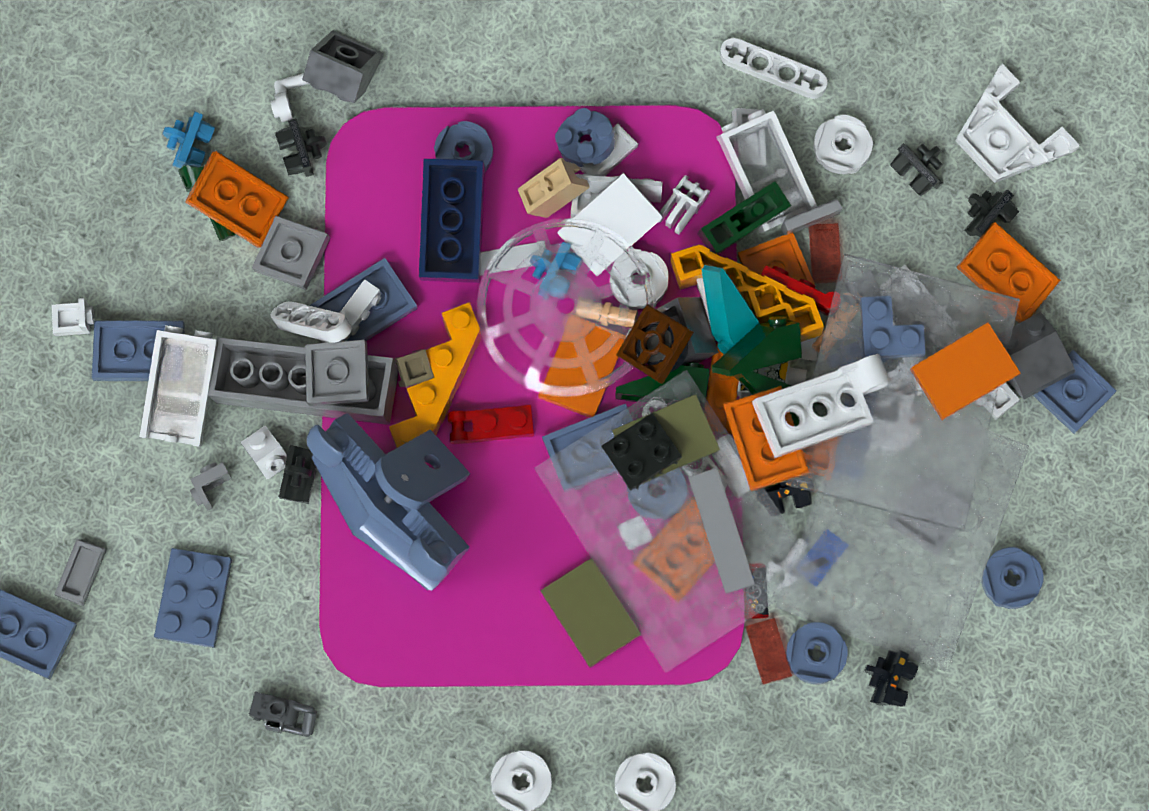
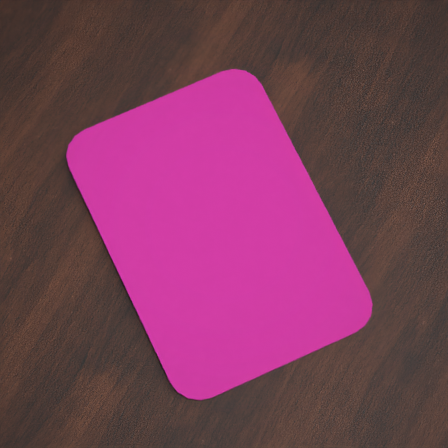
M677 105L380 108L362 112L344 123L332 139L326 161L325 233L330 236V240L325 249L324 296L385 258L418 307L412 313L366 341L367 355L388 357L394 360L395 358L413 353L415 350H427L450 341L443 323L442 312L470 302L480 327L482 339L470 360L469 367L454 395L448 413L452 411H473L531 405L534 436L451 444L450 433H452V424L448 423L447 413L436 436L471 474L464 482L429 503L470 548L444 580L432 591L426 590L409 574L352 534L321 477L319 628L323 650L335 668L354 682L375 687L688 685L708 681L727 668L738 652L745 624L744 589L725 594L716 563H714L679 604L675 602L633 565L636 558L652 541L628 550L621 536L618 525L640 515L634 510L628 499L627 485L619 472L564 493L542 439L545 435L589 418L539 399L538 395L571 315L576 317L579 299L604 305L606 302H609L614 307L629 309L615 298L610 288V272L614 262L598 276L583 261L576 275L561 269L557 277L571 283L564 299H559L549 294L547 298L538 295L539 288L547 273L543 272L540 279L534 278L532 276L536 269L534 266L480 276V283L421 281L419 278L424 158L436 159L434 146L440 132L448 126L450 128L453 125H457L458 122L468 121L484 128L491 139L493 160L490 167L484 173L481 252L545 241L546 250L553 253L549 261L552 263L562 243L565 242L557 232L571 220L572 201L548 218L530 215L525 209L518 188L555 161L563 158L555 140V134L568 117L573 115L578 109L587 108L590 111L599 112L610 120L612 127L619 124L638 143V147L605 177L620 176L624 172L629 179L661 181L663 183L661 203L651 202L659 212L673 194V189L677 187L685 175L689 177L688 180L694 184L695 182L699 183V187L704 191L706 189L710 190L698 213H694L680 235L674 231L687 210L683 212L671 229L665 226L667 218L677 205L675 203L661 223L655 224L625 251L641 249V251L653 252L665 262L669 273L668 289L663 298L652 306L655 309L660 308L677 297H700L697 285L680 290L671 266V253L699 244L706 247L697 234L699 230L736 206L735 176L716 138L723 134L722 127L716 120L698 109ZM590 134L582 136L580 143L585 140L590 142L592 140ZM468 145L456 149L459 152V157L471 154ZM579 170L575 174L583 175L584 173L581 170ZM683 187L680 192L687 195L689 191ZM693 195L691 199L697 202L699 197ZM737 243L720 253L719 256L727 257L737 262ZM638 273L633 274L634 280L632 283L634 285L639 284L642 286L645 284L644 280L647 278L645 274L641 276ZM637 309L638 317L640 316L643 309ZM580 318L625 336L629 330V327L610 323L608 326L601 325L600 321ZM712 356L700 362V364L704 365V368L710 369ZM619 357L596 415L626 404L633 421L641 418L643 408L648 403L615 399L616 387L647 377L648 375ZM399 373L390 425L356 421L385 454L396 449L389 426L416 416L407 392L409 387H399L398 381L401 380ZM653 409L649 410L650 414L655 412ZM322 417L323 430L326 432L337 418ZM472 422L464 423V431H473ZM713 433L716 441L727 436ZM709 455L708 457H709V458L712 460V462L717 466V468L722 472V474L725 475V474L723 473V471L721 470V468L719 467V465L717 464V462L715 461V459L713 458V456H712V455ZM700 459L686 466L689 469L697 470L702 466L703 461ZM425 462L430 468L434 469L431 464ZM707 466L704 472L711 470V468ZM679 468L686 480V503L692 496L694 497V494L689 482V478L683 472V470ZM662 482L649 486V489L652 491V497L657 498L658 495L663 496L666 491L662 489ZM727 485L725 493L743 546L742 497L737 498ZM675 515L667 520H650L643 516L641 517L654 539ZM592 558L640 631L641 636L589 668L540 590Z

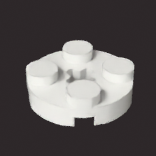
M849 115L835 116L834 119L821 124L816 132L813 144L816 161L825 169L837 174H853L859 171L869 160L873 148V140L865 124L861 120ZM842 138L847 139V145L851 146V148L841 151L835 145V142H841Z
M641 249L629 250L619 256L612 266L610 272L611 291L621 304L626 305L631 310L644 309L646 304L654 306L663 298L668 289L669 273L667 266L653 252L649 253L641 251ZM634 273H638L640 276L644 274L647 276L644 280V285L640 286L639 284L634 285L632 283Z
M525 750L512 752L501 757L495 764L491 773L492 792L497 802L509 811H534L542 806L550 795L552 788L551 772L546 762L537 754ZM524 773L528 776L527 782L530 785L528 788L522 787L521 790H517L513 778L515 776L521 777Z
M643 753L631 756L623 761L616 772L615 793L622 806L628 811L664 810L670 804L675 794L676 782L673 770L665 759L656 754ZM646 776L652 778L650 784L654 788L651 791L646 789L643 793L639 791L640 785L637 783V779H645Z

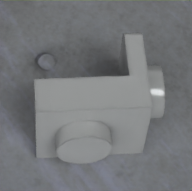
M223 462L218 465L217 463H212L201 469V474L190 479L195 487L190 492L198 506L204 504L207 511L213 507L205 492L232 479Z

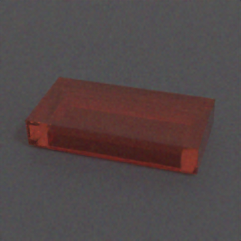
M838 223L815 224L808 227L811 276L814 283L841 282Z
M775 618L745 626L762 686L791 678L792 674Z

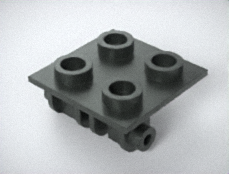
M653 413L601 446L629 490L639 489V485L650 478L653 480L655 478L654 475L657 473L661 475L662 470L672 464H678L677 461L682 458V455Z

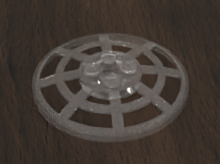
M572 218L553 219L534 224L506 241L494 254L485 269L477 298V319L482 339L497 365L514 381L530 390L558 397H575L598 392L613 385L634 367L625 361L612 373L598 379L593 362L607 354L615 346L619 338L625 340L631 329L625 327L629 312L627 290L644 286L647 304L656 309L655 291L651 276L644 261L635 249L620 235L605 226ZM554 227H577L588 229L595 233L588 247L570 243L550 245L545 230ZM534 234L539 250L525 258L512 274L497 268L501 259L513 246ZM606 237L614 241L628 254L640 274L622 279L621 274L613 263L599 253ZM570 252L581 254L583 257L576 271L570 269L559 270L554 254ZM543 258L548 272L547 275L537 284L521 278L522 274L532 264ZM594 260L607 270L614 282L600 287L595 285L587 276ZM494 279L507 285L503 300L505 321L488 328L485 303L490 280ZM517 289L531 295L530 312L513 318L512 300L514 290ZM615 294H619L620 300L617 322L601 315V299ZM562 298H570L574 301L575 307L572 312L563 314L557 309L558 302ZM533 323L536 325L539 331L544 334L538 351L533 349L523 339L518 329ZM596 326L611 333L603 345L589 353L584 337L590 334ZM510 333L516 345L528 357L534 359L526 376L518 372L504 359L496 348L493 339ZM555 341L573 342L578 358L559 359L550 357L549 354ZM544 365L562 369L582 367L587 384L560 387L540 383L538 379Z

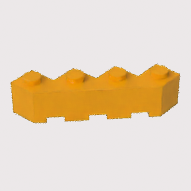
M700 244L671 253V266L680 290L697 285L696 279L702 278L701 269L705 265L723 268L743 299H746L749 308L760 324L768 322L769 317L783 315L787 316V320L800 323L801 342L822 335L824 326L813 298L786 288V285L767 276L763 277L727 257L723 258Z
M470 302L442 312L443 323L450 341L426 350L434 378L407 388L416 416L389 426L396 448L428 430L437 435L441 424H443L454 395L469 367L470 360L482 339L480 327Z

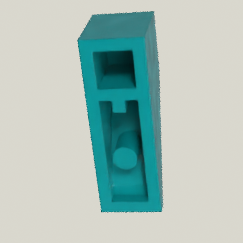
M705 265L701 270L711 332L718 342V349L725 354L760 323L725 270Z

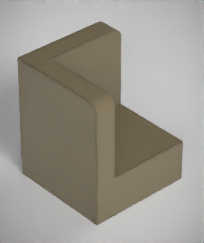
M425 349L415 350L413 353L395 358L401 380L398 381L399 387H409L434 378Z

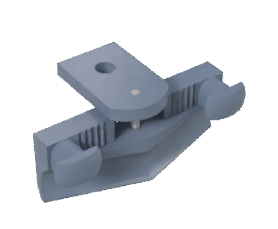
M348 413L335 419L326 432L319 424L312 427L306 438L307 445L313 453L311 458L352 534L431 591L434 590L470 547L429 502L464 482L471 473L431 430L385 454ZM425 462L431 464L434 469L430 468Z

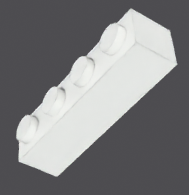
M365 279L340 311L349 321L352 330L346 338L339 342L347 341L351 335H355L359 329V323L367 319L373 305L376 306L381 300L380 289ZM321 340L322 343H331Z

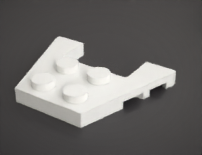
M1001 64L997 69L994 77L956 138V143L994 183L1073 153L1080 146L1063 127L1059 128L1042 144H1038L999 102L1019 86L1020 81L1004 64Z

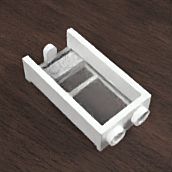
M764 109L749 115V122L739 126L738 122L735 121L722 127L723 134L716 137L745 200L776 181L792 205L758 228L759 233L782 224L785 219L817 207L774 110L766 114Z
M165 325L164 331H156L139 437L160 439L174 443L179 442L200 447L203 443L209 403L208 391L218 340L212 339L213 333L195 330L194 336L182 334L183 328Z

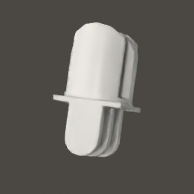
M687 175L673 189V194L660 211L663 216L659 221L661 223L674 204L677 203L666 220L665 226L671 229L683 212L687 210L675 228L674 232L680 235L694 213H698L699 208L710 193L708 189L705 191L701 189L699 183L695 182L694 184L690 182ZM683 187L689 191L687 195L680 192ZM693 195L699 197L697 202L691 199Z

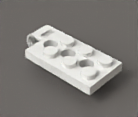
M875 354L842 366L837 371L756 398L752 401V404L774 458L871 425L874 420L863 395L888 386L891 381L880 354ZM842 393H849L853 396L855 401L853 407H846L841 403L840 395ZM820 402L824 404L827 408V415L824 417L817 416L813 412V403ZM787 412H794L799 416L800 423L798 426H790L786 422L785 414Z

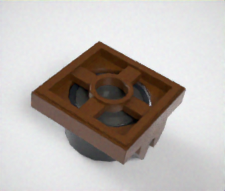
M646 304L616 356L663 384L668 374L678 369L685 361L688 354V341L694 332L649 304Z

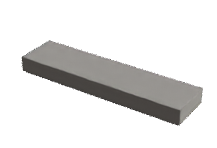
M718 468L689 476V482L725 594L755 585Z

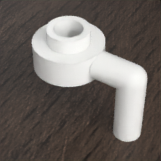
M304 73L280 79L274 83L275 100L270 101L274 117H280L282 122L294 119L287 90L309 84L302 80Z

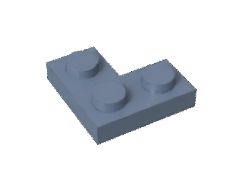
M891 296L860 298L863 358L875 354H880L881 358L925 356L924 324L893 325Z

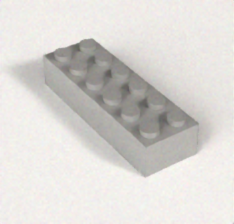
M218 337L208 396L217 404L339 418L348 413L355 421L390 425L399 371L393 358L367 355L369 402L309 406L306 396L304 347Z

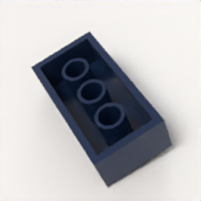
M424 158L419 278L421 281L480 283L485 173L483 161Z

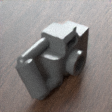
M259 692L254 693L249 716L253 720H264L267 731L280 734L283 731L304 737H309L313 734L317 711L312 706ZM299 711L304 712L302 728L295 727ZM270 722L279 724V728L269 726Z

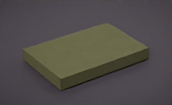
M696 394L653 412L664 431L682 455V458L677 461L678 464H672L662 470L661 475L657 473L654 475V479L720 451ZM648 415L613 429L614 437Z
M592 558L540 590L589 668L641 636L640 631Z

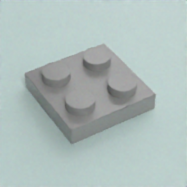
M275 216L252 269L262 275L307 290L330 240V236L327 233Z
M365 340L305 345L306 396L309 406L369 402L367 342Z

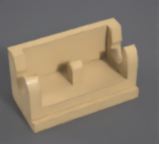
M560 158L519 187L518 192L527 213L548 218L589 189L588 181L578 178L575 174L580 170V167Z

